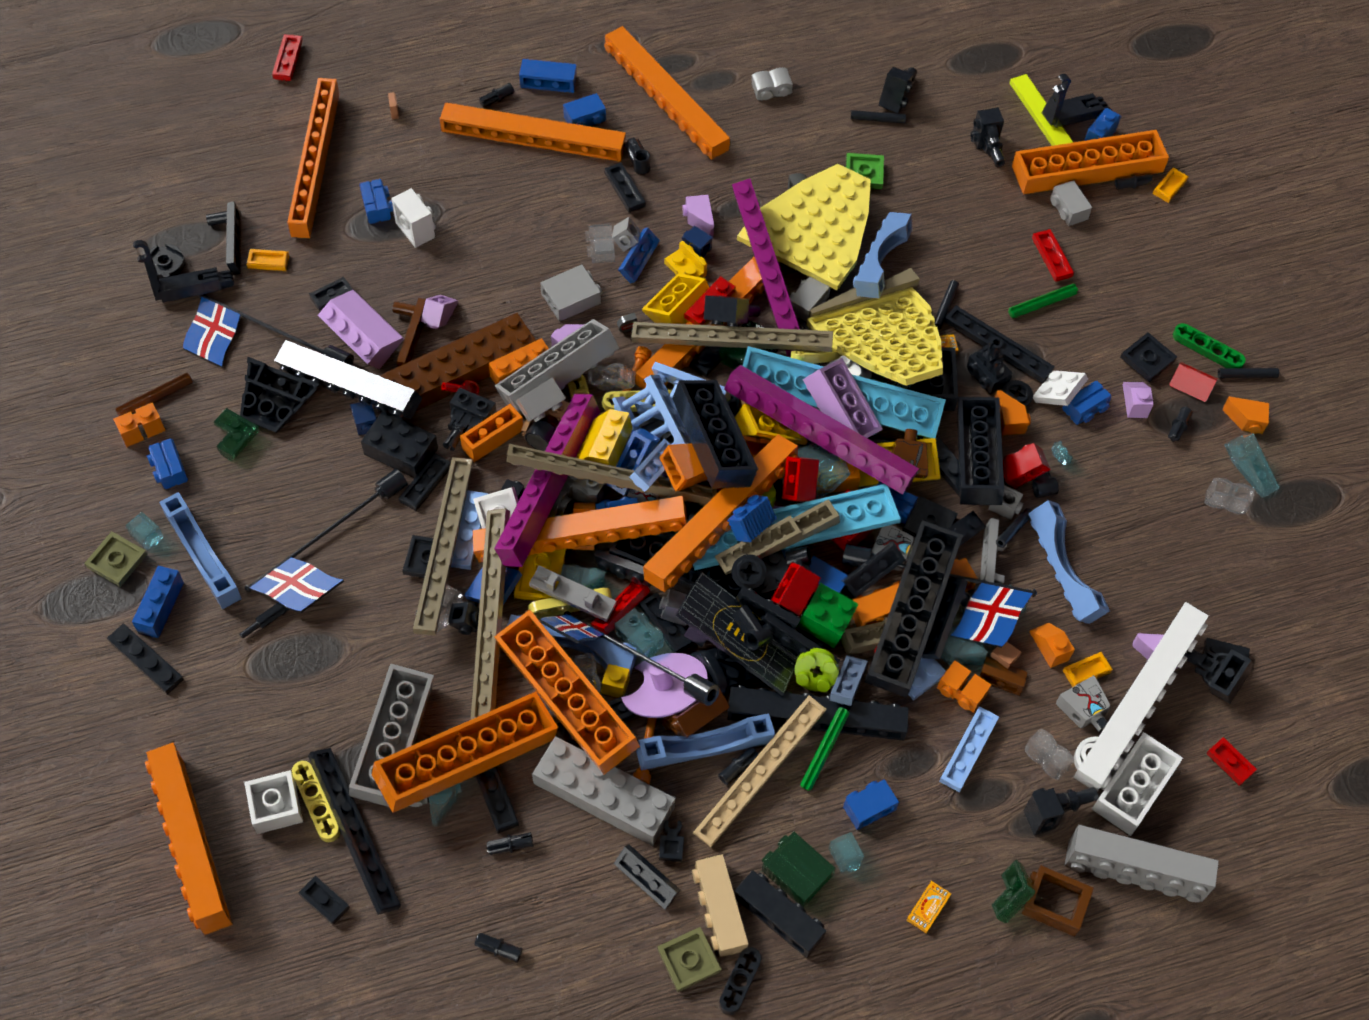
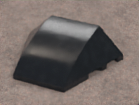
M247 356L248 368L244 379L246 383L245 391L242 395L240 419L277 433L317 390L320 384L268 366L264 362Z

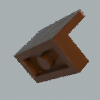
M987 657L979 677L994 687L1020 696L1026 682L1027 672L1013 666L1007 669L996 660Z

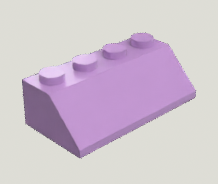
M354 290L331 299L318 314L368 365L378 369L383 366L404 340Z
M842 358L803 379L817 407L824 414L866 438L882 430L880 423Z

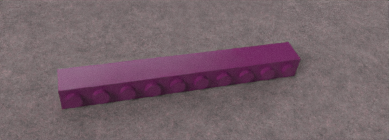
M751 179L732 184L734 196L777 329L800 330ZM785 350L786 356L791 357V351L796 350Z
M740 365L731 372L724 387L725 391L902 495L911 485L919 468L744 366Z
M574 394L545 450L546 452L576 458L593 419L600 414L592 394ZM535 469L494 548L504 566L523 567L569 475H558L551 471Z

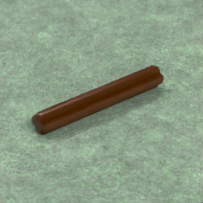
M184 373L116 407L115 411L118 416L128 412L134 413L136 412L135 409L155 402L193 382L192 378L188 373Z

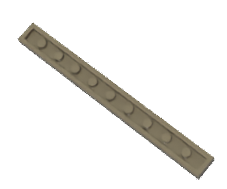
M634 322L631 339L632 342L739 348H748L750 346L760 349L832 352L833 331Z
M509 444L506 462L516 466L523 465L536 470H547L558 475L565 474L578 479H589L600 484L607 483L616 485L619 488H631L642 493L658 494L661 497L683 496L684 501L696 502L703 506L717 494L716 488L712 489L711 487L698 484L675 492L670 479L661 476L644 492L629 478L634 470Z
M452 457L413 626L414 634L436 636L473 468V459Z
M506 508L487 511L471 720L494 710L496 706L500 645L494 636L501 632L506 566L503 565L494 548L510 519V511Z

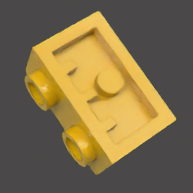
M684 241L679 243L677 251L664 258V264L676 275L681 273L704 278L707 274V262L705 259L699 257L694 249Z

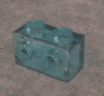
M635 608L615 623V634L624 643H629L636 647L637 652L650 658L663 647L664 636L662 631L658 627L654 628L649 623L647 616L642 612L639 613Z

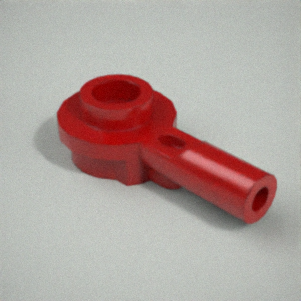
M466 380L461 385L443 382L441 385V389L444 391L457 392L460 387L474 394H479L478 384L471 380Z

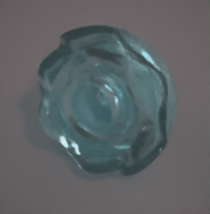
M1056 441L1052 445L1051 452L1060 464L1071 463L1073 457L1068 454L1067 448L1062 445L1061 441Z

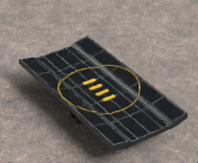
M702 572L691 587L676 616L717 646L718 656H722L723 652L729 655L725 659L726 662H738L780 695H783L795 670L796 660L799 657L798 653L791 648L783 646L775 637L772 638L770 643L754 651L749 650L744 644L743 631L732 617V614L743 606L734 602L736 597ZM753 613L756 619L759 621L761 617Z

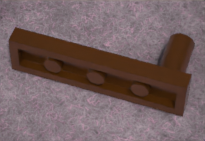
M418 298L416 305L396 301L393 304V313L412 316L397 359L398 367L412 360L424 322H421V317L426 299Z

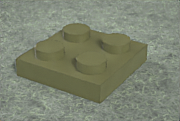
M111 531L84 564L86 568L121 587L148 554L146 550Z
M701 927L657 947L677 992L721 972V968Z

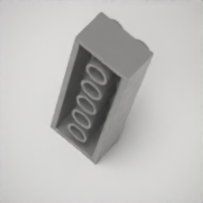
M592 319L496 384L495 387L506 405L511 404L522 415L523 413L515 400L552 377L560 390L564 389L566 384L580 378L582 373L588 369L595 368L598 362L604 358L611 357L619 349V346L610 329Z
M390 663L349 785L350 797L389 807L372 777L373 764L382 758L414 745L433 687L434 675Z
M556 736L532 773L533 784L651 846L655 844L664 828L665 821L669 819L675 808L674 797L616 767L603 775L585 751Z
M1078 825L1068 842L1065 866L1070 867L1075 872L1086 871L1094 873V876L1098 878L1109 877L1117 879V882L1122 884L1132 883L1140 885V888L1145 890L1155 889L1163 891L1168 896L1178 895L1186 897L1191 902H1202L1216 886L1218 860Z

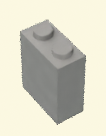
M579 265L541 282V294L559 322L601 304L602 290L598 284L594 283L592 274L589 270L586 271L583 265Z

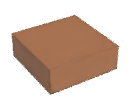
M394 92L388 93L392 119H398L396 94Z
M1006 642L1002 648L996 647L990 656L1008 669L1020 657L1022 652Z

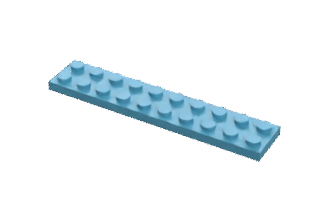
M748 346L743 363L745 368L812 407L818 408L803 379L823 368V366ZM852 374L881 426L905 432V429L918 430V436L929 439L936 438L945 399Z
M882 484L773 509L777 520H774L769 527L790 515L794 518L828 499L839 514L840 523L782 549L785 550L900 523V516L889 487ZM732 529L725 532L719 538V541L712 545L705 555L693 564L694 570L719 565L715 556L742 541L736 540Z

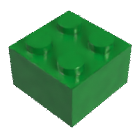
M820 583L800 618L797 628L835 648L859 604Z

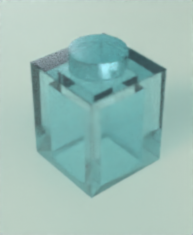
M143 512L125 525L130 536L146 550L157 545L163 538L159 526Z
M852 832L830 842L829 851L841 873L847 870L848 872H853L861 867L860 864H862L864 855Z

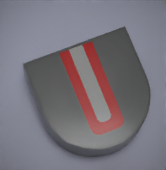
M635 313L625 315L617 321L620 332L632 331L634 322H637Z

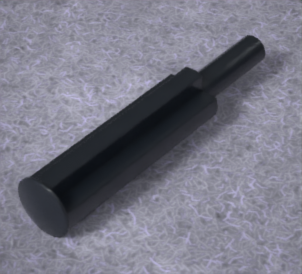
M276 603L256 617V622L239 634L240 637L244 639L259 627L265 628L290 609Z

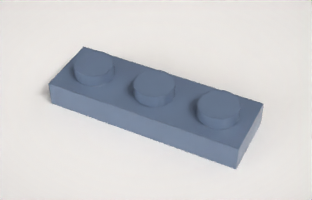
M846 656L831 691L830 701L849 706L852 705L868 661Z

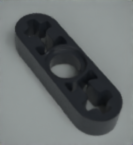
M753 947L742 950L720 996L719 1007L724 1014L733 1015L739 1011L760 966L761 954ZM754 955L756 963L751 962L748 971L744 969L746 965V958L744 956ZM737 975L745 976L747 984L743 987L736 986L733 982L734 977ZM733 990L737 993L734 998L736 1006L732 1005L730 1008H727L724 999L729 1000Z

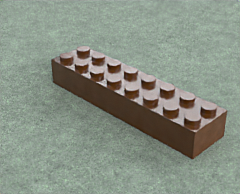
M515 313L380 375V377L414 389L423 398L417 410H420L456 393L442 390L441 385L443 382L461 385L466 380L476 383L490 377V362L535 342L536 339L519 314Z

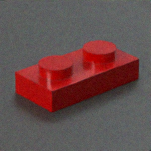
M1224 737L1206 753L1239 786L1257 770Z

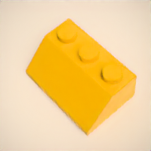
M678 273L642 308V311L655 323L686 324L688 320L684 318V313L707 291L709 285L705 278Z
M744 403L734 417L744 436L772 440L779 434L796 445L807 444L804 436L749 404Z
M609 409L593 419L576 458L616 467L633 429L629 412Z

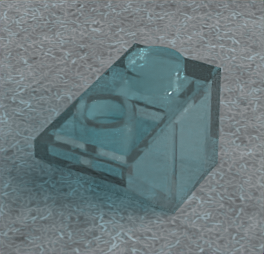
M575 564L563 565L561 576L593 590L605 585V571H601L598 568H582Z
M952 627L940 658L950 666L954 660L963 666L983 664L988 651L980 643L950 637L956 629Z

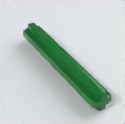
M1070 284L1009 308L1008 313L1011 318H1016L1076 295L1078 287L1075 284Z
M842 707L838 708L800 784L803 789L807 791L812 790L849 715L848 710Z

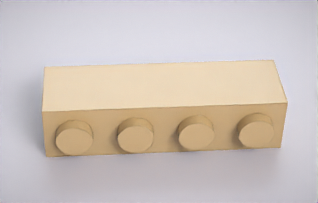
M723 854L696 861L692 875L695 884L699 883L701 891L698 892L701 906L705 905L707 914H704L706 926L711 928L713 936L710 937L713 950H718L719 958L742 952V950L748 948V941Z

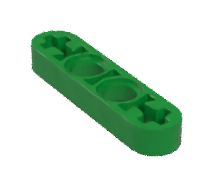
M1185 323L1178 324L1175 327L1172 335L1178 343L1225 368H1242L1244 366L1245 356L1235 349ZM1195 340H1202L1205 345L1200 346L1196 344ZM1213 349H1219L1222 355H1216Z

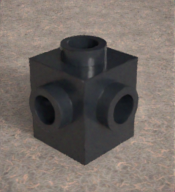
M472 602L452 603L448 625L456 628L463 635H471L472 632H478L479 608Z

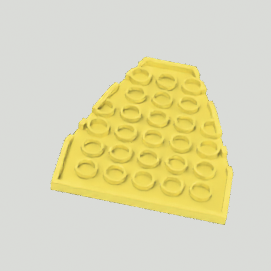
M836 164L799 182L762 206L760 210L777 261L838 290L857 263L868 219L871 179L840 164ZM743 227L737 235V240L751 247L745 227Z
M913 287L880 296L879 299L873 298L807 318V326L811 330L833 331L832 350L874 373L905 386L943 374L941 339L938 329L935 327L934 316L931 314V306Z

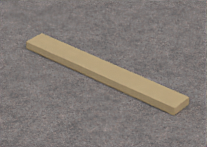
M809 695L700 823L693 834L712 848L826 712V708Z

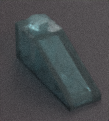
M1254 433L1239 436L1224 444L1232 463L1261 497H1265L1279 489Z

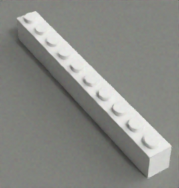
M1187 602L1184 603L1073 778L1089 788L1095 787L1097 792L1101 786L1107 787L1112 779V776L1109 775L1112 768L1117 771L1124 760L1120 757L1122 752H1129L1134 744L1131 738L1134 734L1139 736L1145 726L1142 723L1145 717L1149 719L1156 709L1153 703L1155 700L1160 702L1165 695L1166 690L1163 687L1166 683L1171 685L1177 675L1174 673L1175 668L1181 669L1187 660L1184 654L1187 650L1192 652L1198 642L1194 638L1197 634L1202 636L1208 625L1205 624L1208 618L1207 614Z

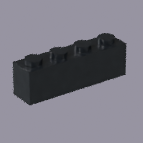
M752 870L735 890V899L807 958L824 938L826 933L825 926L817 918L812 919L808 916L806 910L800 904L791 902L782 889L774 888L764 874H757Z

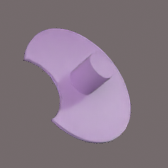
M666 653L650 658L684 678L692 674H698L708 680L705 666L693 656L682 653ZM646 661L641 662L635 667L644 675V682L640 689L631 695L621 697L628 710L636 715L649 718H660L677 714L689 708L697 701L684 693V682Z

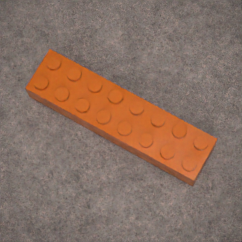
M1157 130L1016 151L1012 168L1022 193L1030 194L1053 190L1055 186L1073 180L1077 186L1111 181L1115 180V178L1131 176V174L1164 172L1169 156Z
M528 610L494 636L502 650L603 775L640 747L633 733L531 610Z
M533 692L374 762L372 777L392 813L553 741L558 726L537 692Z
M174 742L146 752L148 761H145V766L148 774H151L153 779L151 787L159 802H156L157 808L165 820L162 825L166 836H169L171 841L168 844L171 855L175 857L177 865H174L175 871L184 885L181 886V892L184 900H187L190 907L187 908L189 919L194 923L196 929H201L204 935L232 925V921L184 760Z

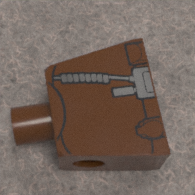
M905 429L904 439H897L894 442L891 453L919 468L915 478L925 479L928 476L927 444L917 441L918 430Z

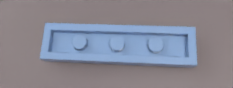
M665 438L629 477L644 492L665 470L659 458L667 446L671 445Z
M467 491L451 567L471 570L475 555L473 552V530L481 529L473 499L488 493Z
M980 706L978 707L939 782L958 792L961 791L999 716Z

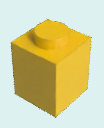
M608 664L602 681V694L616 698L625 695L630 680L629 669Z

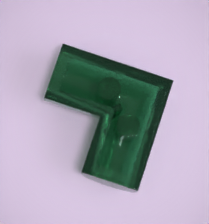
M228 408L213 422L217 428L228 433L216 447L219 453L230 461H233L260 431L259 426Z
M1017 859L1001 874L1007 889L992 903L997 919L1006 924L1036 893L1024 865Z

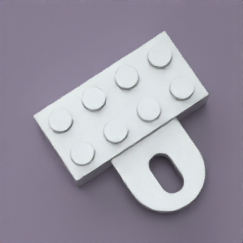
M1144 732L1130 753L1122 752L1120 757L1124 760L1117 771L1112 768L1109 773L1112 779L1106 788L1100 787L1104 791L1092 808L1093 811L1130 836L1136 830L1183 759ZM1089 737L1078 745L1074 753V764L1077 770L1086 758V752L1091 750L1098 737Z

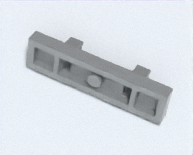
M991 518L984 528L980 580L1004 584L1005 576L995 573L996 552L1004 551L1007 545L1004 548L996 545V540L1000 537L998 536L999 520Z
M540 565L529 583L530 587L605 622L608 621L617 604L616 600ZM556 581H559V584L555 589V583Z

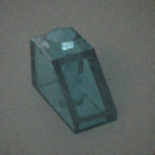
M460 783L429 796L433 827L438 826L458 802L457 793H461Z

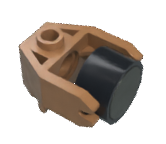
M562 400L563 405L554 411L551 408L544 412L546 416L537 422L534 419L528 422L526 419L521 431H523L522 435L525 436L527 443L536 450L545 451L570 403Z

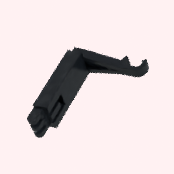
M1064 73L1058 76L1062 83L1059 86L1053 87L1055 92L1043 108L1042 114L1050 126L1054 125L1057 128L1096 119L1103 113L1105 108L1110 110L1111 108L1107 106L1108 104L1102 96L1096 97L1094 93L1065 99L1071 79Z
M143 240L133 242L134 248L142 247L145 250V254L139 255L137 259L138 262L145 264L156 301L162 300V303L221 291V289L234 286L232 271L218 272L217 267L159 279L148 244Z

